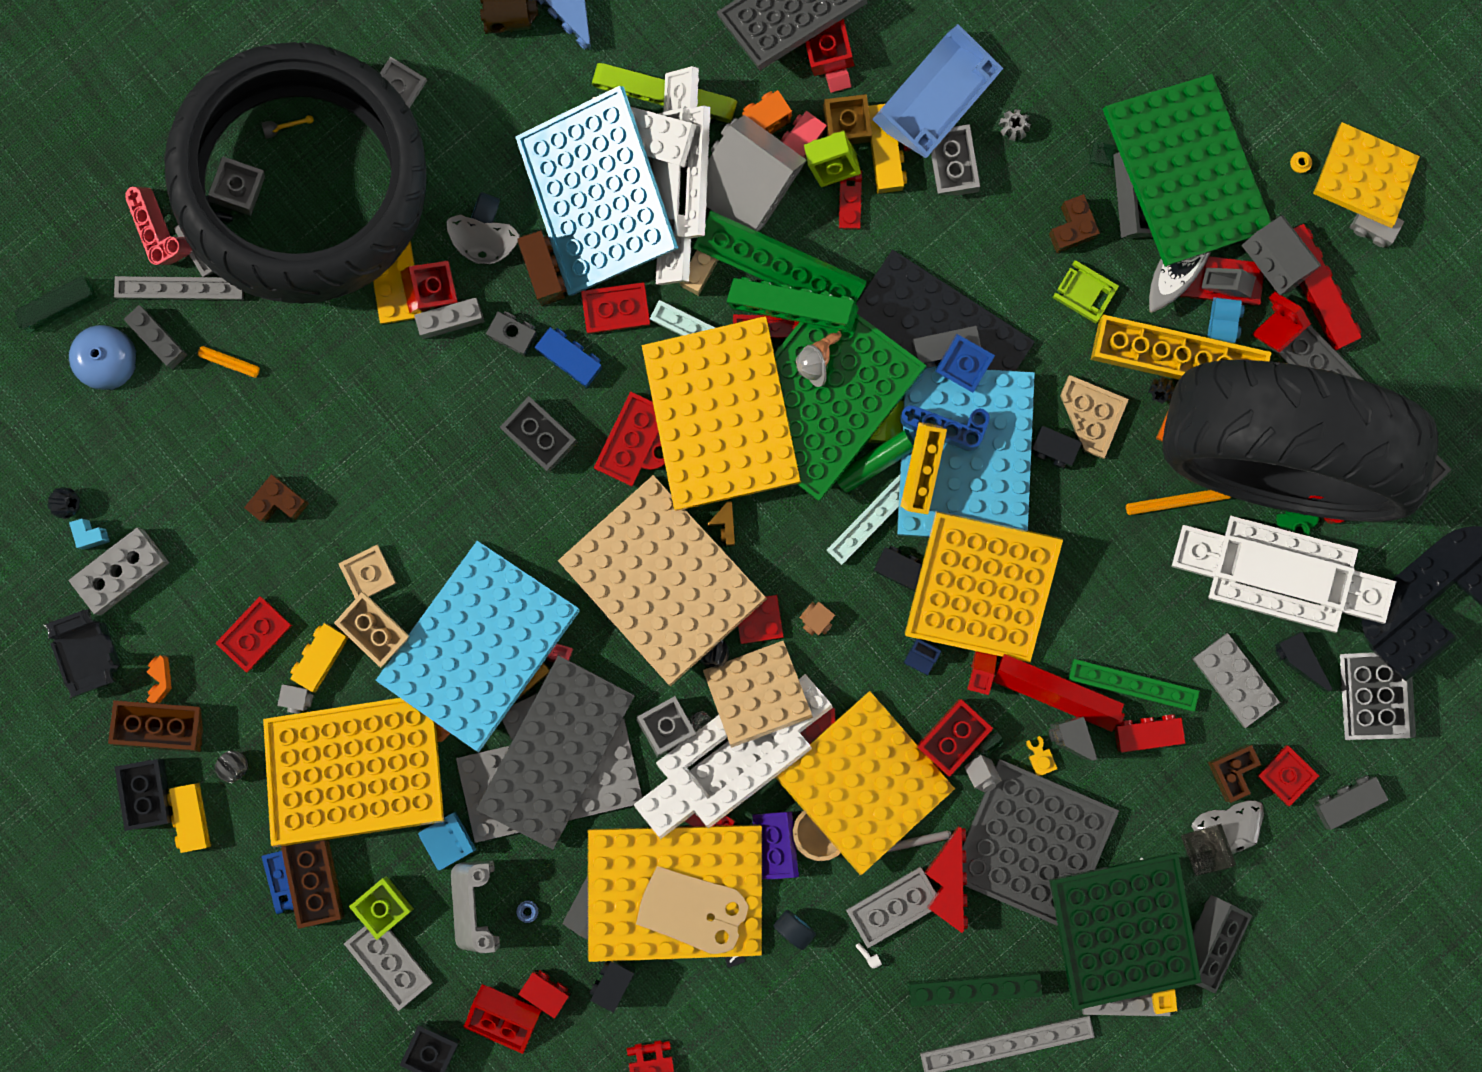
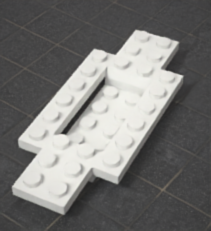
M688 67L665 73L664 112L658 113L697 125L688 153L685 216L678 214L681 166L649 157V163L678 245V249L657 258L656 284L658 285L689 281L691 238L705 236L708 149L710 141L709 127L711 118L710 107H697L699 68Z
M1234 516L1229 518L1225 536L1183 525L1171 566L1213 578L1208 599L1336 633L1342 613L1385 624L1396 581L1355 571L1354 564L1358 549ZM1237 581V582H1241V583H1244V584L1256 586V587H1259V588L1271 590V591L1278 592V593H1282V594H1285V595H1289V596L1297 597V598H1300V599H1304V600L1312 601V602H1315V603H1319V604H1321V605L1309 603V602H1306V601H1302V600H1298V599H1295V598L1283 596V595H1280V594L1272 593V592H1269V591L1257 589V588H1254V587L1242 585V584L1235 583V582Z
M806 674L798 680L813 718L732 748L728 741L689 771L687 769L689 766L727 738L718 715L695 732L696 736L681 743L656 762L659 769L668 779L636 802L634 806L660 839L694 813L709 829L812 749L800 732L833 707Z

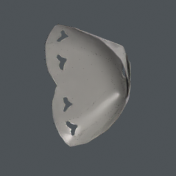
M463 215L454 216L447 220V232L453 245L463 256L477 264H490L500 261L513 250L518 242L517 238L520 237L510 224L482 223ZM461 220V221L458 223V225H456L455 223H452V222H457V221ZM483 251L487 256L481 258L478 256V253Z
M1248 800L1233 805L1227 811H1208L1199 815L1191 826L1196 835L1206 845L1222 853L1234 854L1257 844L1264 817L1263 804ZM1251 807H1255V808L1259 807L1260 809H1258L1257 812H1256V811H1255L1254 809H1252ZM1242 809H1244L1243 814L1236 813V811H1241ZM1217 816L1220 817V818L1217 819V821H1215L1214 819L1211 818V817L1216 818ZM1204 820V827H1198Z

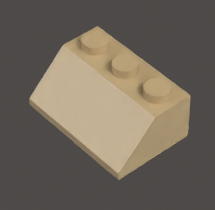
M361 592L334 622L380 668L388 664L393 655L410 637L364 592Z

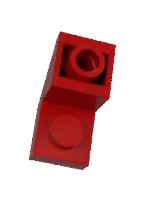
M975 651L971 665L973 669L967 687L968 690L989 695L995 674L997 655Z

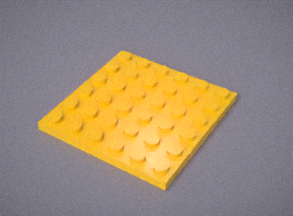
M936 511L905 636L1002 657L1006 654L1021 661L1031 662L1063 539Z
M870 691L810 744L812 749L775 777L859 875L866 872L955 789L931 760L916 748L917 744Z

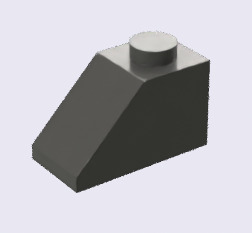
M1206 268L1202 289L1233 297H1251L1256 277L1243 269Z

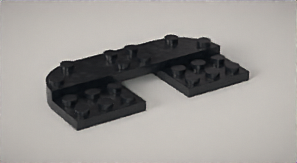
M1481 526L1463 527L1446 534L1392 579L1396 581L1385 624L1362 618V627L1369 647L1405 681L1410 679L1456 640L1455 636L1425 610L1429 604L1453 584H1456L1482 606Z

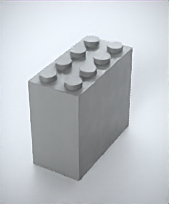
M743 115L739 119L735 118L731 124L728 123L721 132L723 135L720 141L717 140L710 150L713 153L708 158L706 207L715 213L758 232L767 223L805 164L806 159L746 115Z

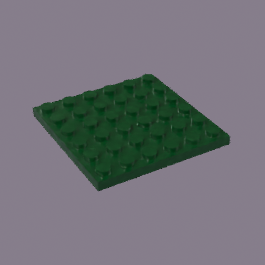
M1174 852L1049 879L1070 996L1075 1011L1202 983L1178 853Z

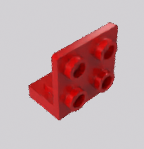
M1274 292L1269 296V299L1273 304L1272 309L1275 313L1253 332V336L1274 350L1281 352L1311 323L1301 306Z

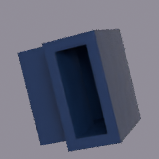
M915 639L903 663L928 675L941 650L919 639Z

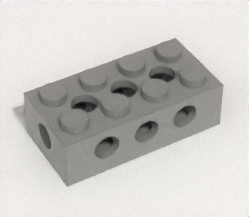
M137 527L68 581L93 614L102 615L169 562L145 530ZM138 553L139 561L134 563L133 557ZM121 566L122 573L118 577L116 575V570L118 567ZM101 580H104L105 586L100 590L99 583Z

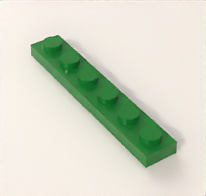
M1076 659L1072 660L1068 677L1070 681L1195 712L1199 696V690Z

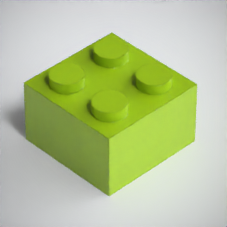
M844 131L804 144L808 166L821 187L861 174L857 154Z

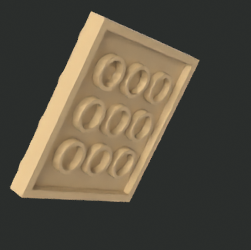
M784 641L729 660L721 667H710L703 670L731 748L813 718Z

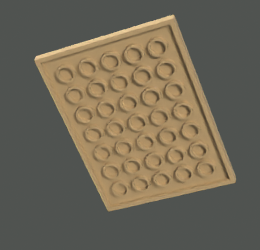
M654 475L558 560L669 686L674 684L767 599L685 509L674 510L671 494Z

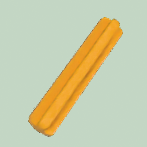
M201 346L198 351L200 358L254 378L259 374L260 368L256 365Z

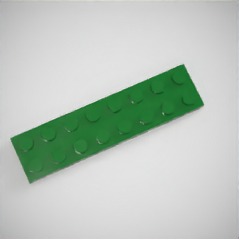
M710 211L705 221V236L697 237L693 246L694 249L779 287L781 285H788L795 290L805 288L817 294H821V292L826 290L834 297L841 298V296H847L856 303L866 286V281L713 211Z

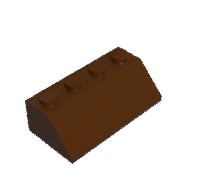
M113 700L108 744L120 747L201 752L203 734L201 707Z

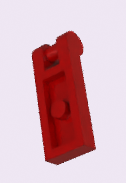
M860 170L861 174L840 181L839 229L860 230L862 170ZM847 180L855 181V186H847Z

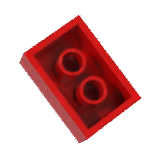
M958 699L918 743L916 748L950 777L993 728L962 699Z

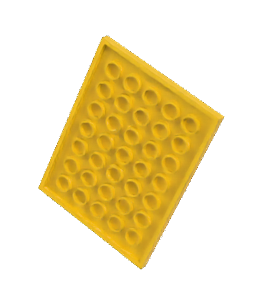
M766 316L642 345L675 511L801 483Z
M401 698L263 719L270 840L272 847L444 822L436 723Z
M761 825L711 826L709 829L706 826L676 827L662 839L656 835L652 828L588 829L589 962L762 956ZM657 866L693 878L733 888L742 895L748 904V911L745 921L737 926L739 937L732 950L719 954H710L669 936L636 925L643 894ZM730 902L726 905L725 911L728 915L734 916L738 913L739 906L735 902ZM709 913L707 915L708 921L715 919L714 914ZM720 930L715 934L717 943L724 944L728 941L729 935L726 931Z

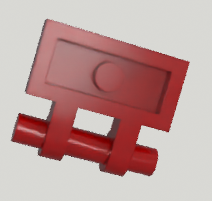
M661 1040L654 1041L653 1044L642 1045V1043L635 1044L634 1047H628L627 1055H636L637 1057L636 1062L629 1063L630 1072H674L672 1056L663 1057V1051L671 1050L670 1041L661 1042ZM656 1052L655 1059L644 1060L643 1054Z

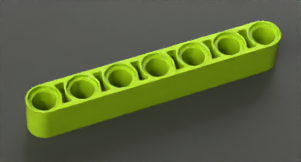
M597 63L591 83L592 86L606 91L623 86L628 97L664 106L665 80ZM698 89L697 107H710L711 119L731 123L737 101L727 96Z

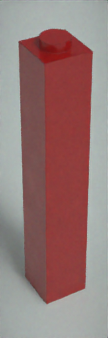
M1006 654L1000 660L993 678V682L1073 716L1084 717L1085 721L1111 732L1116 725H1121L1125 715L1122 713L1123 703Z

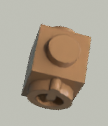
M812 601L799 618L805 624L802 628L813 636L814 633L816 635L820 633L825 635L832 627L830 621L835 615L820 602L815 604Z

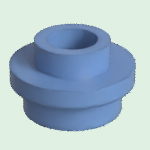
M524 901L517 907V916L522 922L530 923L537 918L538 907L532 901ZM527 907L532 911L529 916L524 914V909Z

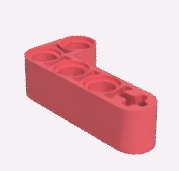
M130 187L126 191V201L149 261L155 265H171L188 256L192 248L185 237H170L153 191L147 187Z

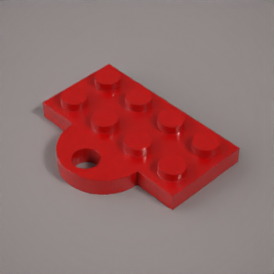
M630 391L594 466L595 470L633 487L641 468L655 470L665 465L664 458L658 459L654 455L655 449L662 446L652 401Z

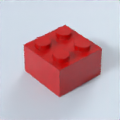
M844 19L805 42L814 76L855 66Z
M449 261L408 266L400 272L409 313L429 311L458 303Z

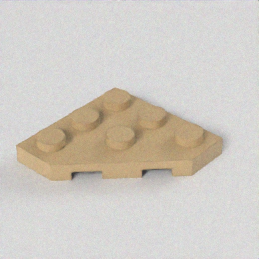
M1069 375L1060 397L1077 437L1082 442L1083 451L1104 459L1129 399Z

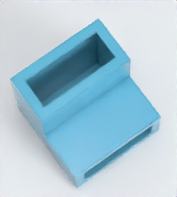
M79 519L69 522L76 548L86 550L110 542L106 529L100 527L92 529L89 520Z

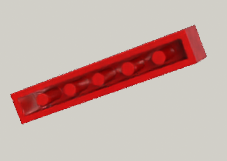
M1302 224L1294 228V230L1321 266L1299 285L1330 346L1336 351L1362 338L1360 335L1361 329L1356 322L1354 323L1349 305L1343 302L1341 289L1337 284H1334L1331 278L1332 272L1327 265L1325 266L1322 260V252L1319 247L1315 246L1312 240L1313 234L1311 230Z

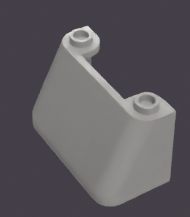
M494 860L463 862L455 865L451 870L455 941L462 950L491 953L496 952L500 947V937L492 935L488 930V926L477 927L474 887L483 886L488 882L490 872L495 871Z

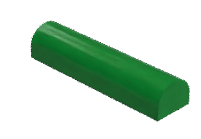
M904 429L850 464L837 480L839 486L849 493L911 453L914 439L909 430Z

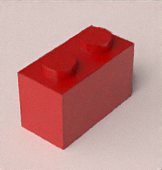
M534 970L518 995L555 1019L570 996V993L567 992L568 988L560 982L555 984L549 980L550 976L544 971L539 970L537 972Z

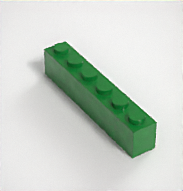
M746 277L741 279L733 278L726 301L734 310L852 332L858 312V307L854 300L847 296L838 298L826 292H821V294L813 293L805 288L795 290L788 285H781L779 287L767 281H761V283L754 282Z

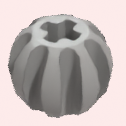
M1015 109L1014 114L1010 110L1004 113L1005 118H1001L999 126L1003 127L1000 132L1003 136L1009 135V140L1015 141L1016 137L1020 140L1026 137L1025 132H1029L1031 124L1027 123L1029 120L1028 115H1021V110ZM1016 122L1018 126L1013 128L1012 125Z

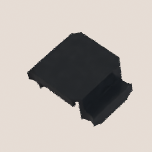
M90 609L76 612L44 625L48 630V639H55L50 644L61 672L64 686L70 691V699L117 682L113 677V673L117 672L121 664L106 623L94 620Z

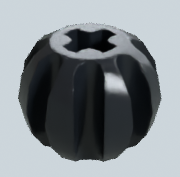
M60 487L54 489L53 493H50L48 496L47 507L55 517L66 519L73 517L79 511L81 501L76 491L71 488Z
M721 640L699 660L700 663L708 667L723 666L729 657L727 643Z

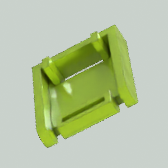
M1074 261L1072 266L1077 268L1078 272L1070 267L1057 289L1063 296L1055 293L1053 298L1096 324L1119 286L1080 262ZM1103 291L1108 296L1101 308L1097 309L1092 305L1099 293Z

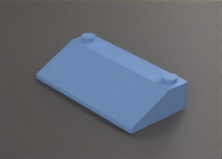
M957 24L942 38L872 120L888 135L924 158H927L1003 68Z

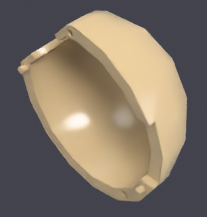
M802 811L793 827V839L796 848L806 858L814 861L831 860L840 854L839 850L807 813Z

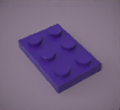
M792 811L753 814V825L762 826V879L799 877L796 846L793 839Z

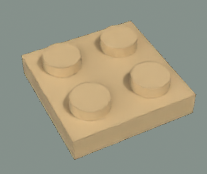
M378 545L338 563L355 599L361 592L370 597L397 584Z

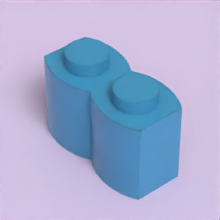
M1213 297L1207 338L1228 343H1235L1236 339L1240 338L1241 326H1238L1239 318H1243L1244 305H1241V300Z

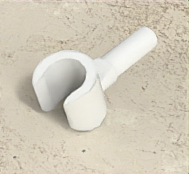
M860 943L855 946L862 953L871 968H877L882 964L877 954L870 957L869 953Z

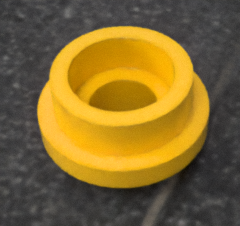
M1297 152L1290 160L1291 168L1297 173H1305L1311 168L1312 159L1305 152ZM1303 159L1305 165H1300L1298 160Z

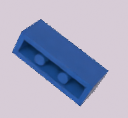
M550 327L535 346L536 351L588 388L602 369L601 364H599L601 360L592 353L589 356L582 351L584 347L576 341L572 343L565 338L567 335L560 329L556 328L553 330Z

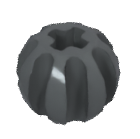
M233 750L222 754L215 764V771L218 777L229 783L241 779L248 769L245 756Z

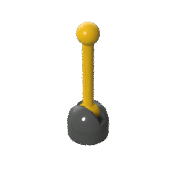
M308 115L305 119L280 125L273 121L262 122V128L266 139L275 137L279 129L306 122L311 124L314 118Z

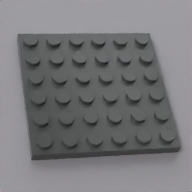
M998 759L995 768L1002 781L993 790L984 793L967 833L966 841L962 845V850H966V863H963V872L967 874V885L964 886L1058 926L1049 879L1095 870L1119 810Z

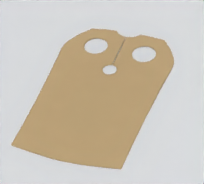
M657 866L643 894L636 925L669 936L707 953L719 954L734 948L739 937L737 926L745 921L748 904L742 895L733 888L693 878ZM730 902H735L739 906V911L734 916L728 915L725 911L726 905ZM709 913L714 914L715 919L713 921L707 920ZM720 930L726 931L729 935L728 941L724 944H719L715 940V934Z

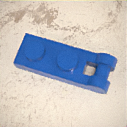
M282 851L263 855L262 860L276 914H282L284 910L288 909L293 911ZM287 894L288 901L282 902L280 896Z

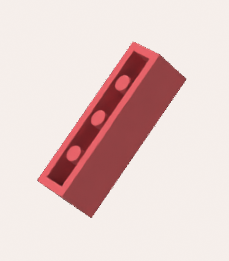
M808 111L803 116L801 114L797 116L793 122L795 127L791 132L787 131L780 140L805 159L804 144L820 139L827 128L826 124Z

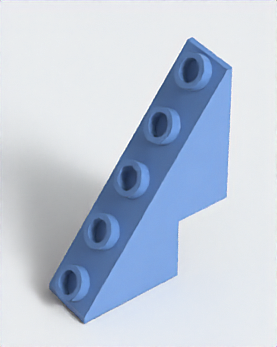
M537 0L540 5L544 3L549 8L547 11L555 20L558 18L563 23L562 27L568 34L573 33L578 38L576 41L584 50L586 48L591 50L585 0Z

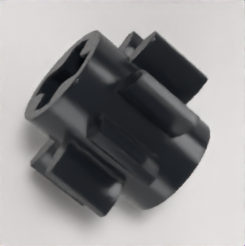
M1164 376L1159 380L1154 378L1152 386H1150L1148 393H1152V400L1161 404L1167 400L1171 402L1175 389L1172 383L1173 380L1164 378Z

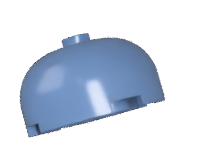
M96 325L83 330L73 340L69 350V363L74 375L82 383L94 389H116L130 379L136 368V349L133 342L126 334L111 326Z

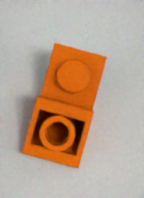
M164 655L154 657L148 665L150 668L147 673L159 682L158 685L155 684L148 692L150 696L146 700L149 703L160 704L172 689L169 658Z

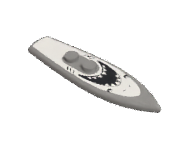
M1211 252L1167 267L1164 266L1162 259H1160L1150 287L1149 311L1153 313L1164 308L1183 294L1196 279Z

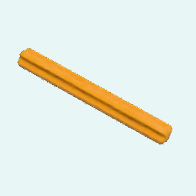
M1207 490L1128 503L1126 505V512L1128 515L1224 500L1231 497Z

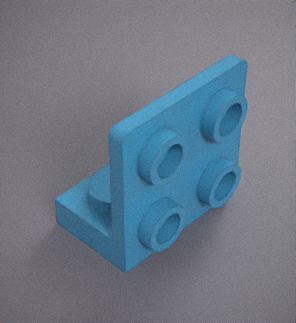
M456 812L446 816L444 822L435 823L418 833L437 870H441L477 850Z

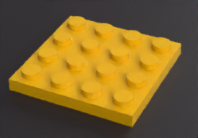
M1342 122L1337 130L1313 194L1392 228L1397 220L1420 156Z

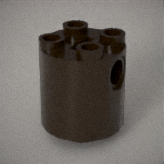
M480 0V3L483 4V9H480V16L485 34L532 29V22L538 16L537 0Z

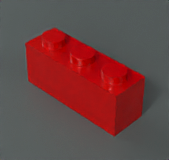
M1175 714L1163 715L1162 720L1154 721V717L1141 718V723L1133 724L1132 720L1122 721L1120 726H1115L1114 728L1118 752L1185 744L1182 718H1175Z

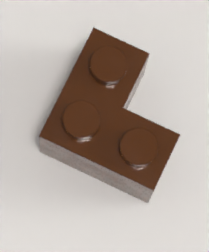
M1084 194L1064 201L1061 209L1067 223L1053 228L1049 236L1056 253L1097 238L1100 233Z
M271 474L244 508L258 520L266 523L278 508L296 520L309 503Z
M1244 745L1208 762L1226 802L1232 803L1251 794L1242 773L1261 765L1252 745Z

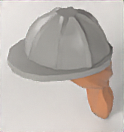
M840 331L831 333L812 345H807L796 358V368L799 374L809 379L816 387H821L826 382V366L830 359L829 346L839 341L842 336Z

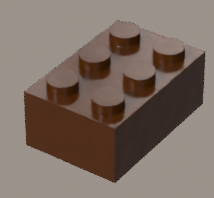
M538 231L517 238L540 306L565 299L563 292L567 290L562 276H557V272H560L555 255H550V252H553V248L548 235L544 236L542 231Z

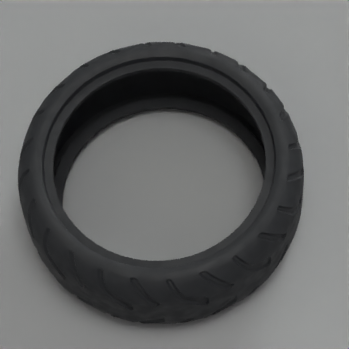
M306 42L278 43L254 47L230 57L200 79L187 94L175 116L166 143L164 161L167 192L175 218L186 241L198 258L215 274L239 290L256 297L278 302L305 304L328 301L355 292L376 280L395 263L411 241L420 221L426 192V160L420 131L410 108L405 104V101L395 88L379 72L367 63L359 61L358 58L331 47ZM286 97H310L325 100L355 114L380 140L392 170L390 184L380 208L368 224L357 234L334 247L322 251L303 254L280 253L260 248L245 241L227 228L216 216L206 200L205 176L211 152L222 133L233 121L262 103Z
M1221 360L1193 367L1186 371L1177 382L1172 394L1164 428L1163 454L1166 462L1181 476L1202 487L1239 500L1315 517L1347 521L1382 522L1407 517L1415 513L1423 504L1430 488L1439 440L1436 423L1425 409L1405 396L1382 386L1343 374L1294 364L1259 360ZM1311 495H1313V496H1321V497H1324V498H1322V499H1315V498H1309V496H1311Z

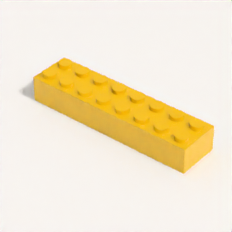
M1103 315L1099 319L1091 360L1179 380L1186 371L1203 363L1221 360L1270 361L1271 352Z

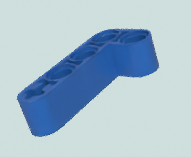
M912 405L905 407L900 417L904 427L916 432L921 416L924 417L922 419L923 423L927 420H933L936 425L945 429L949 427L954 428L957 435L950 437L946 434L945 442L967 451H974L979 447L990 419L989 413L979 408L971 413L967 424L964 425ZM910 413L914 414L912 421L907 420V415ZM976 415L982 416L984 423L981 425L976 424L973 417ZM966 436H975L977 443L969 444L966 441Z

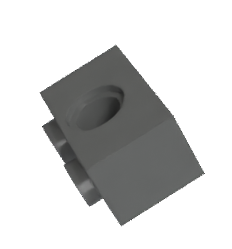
M506 311L504 314L497 312L486 335L490 339L526 357L537 336L536 331H534L535 327L525 321L522 324L515 321L516 317ZM512 327L518 329V334L515 337L507 336L508 330Z

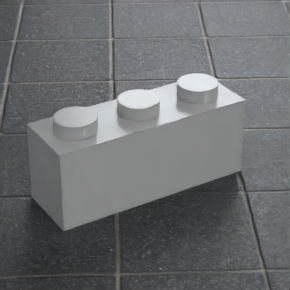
M477 298L414 315L419 334L423 339L484 322Z

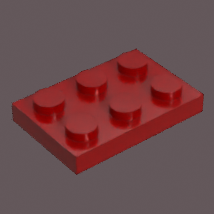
M645 283L581 291L587 334L650 326Z
M259 596L215 644L248 673L293 625L262 596Z

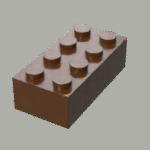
M329 839L281 846L297 928L300 929L344 918L345 915Z

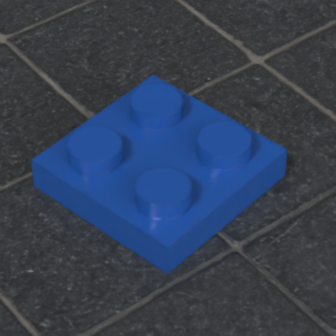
M956 334L935 371L973 393L995 355Z

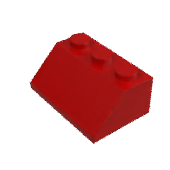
M482 984L472 1003L464 1028L523 1054L542 1010L513 996L499 992L493 987Z

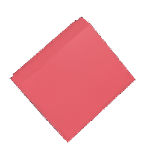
M846 68L825 74L830 93L851 88L849 73Z
M556 644L547 656V661L554 663L557 655L569 661L573 648Z

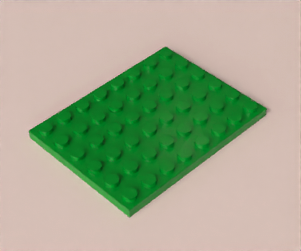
M1213 74L1110 104L1102 109L1165 267L1248 240L1257 231L1271 223Z
M858 314L856 315L852 332L799 322L774 353L801 483L797 485L819 502L927 368L923 362ZM840 331L842 336L839 341L829 346L830 359L826 366V382L823 386L816 387L809 379L799 374L796 368V358L807 345H812L827 335Z

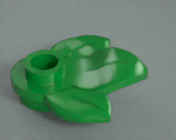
M1285 511L1286 514L1276 515L1277 525L1280 529L1296 533V528L1300 527L1302 535L1306 536L1310 535V529L1318 522V517Z

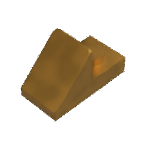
M732 501L727 502L708 523V526L725 525V528L721 529V539L726 541V546H735Z

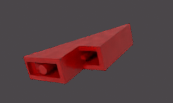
M958 826L927 868L925 874L941 885V888L927 908L963 933L964 929H968V918L964 916L963 908L967 907V894H963V885H967V874L963 872V863H966V850H962V841H966V830Z

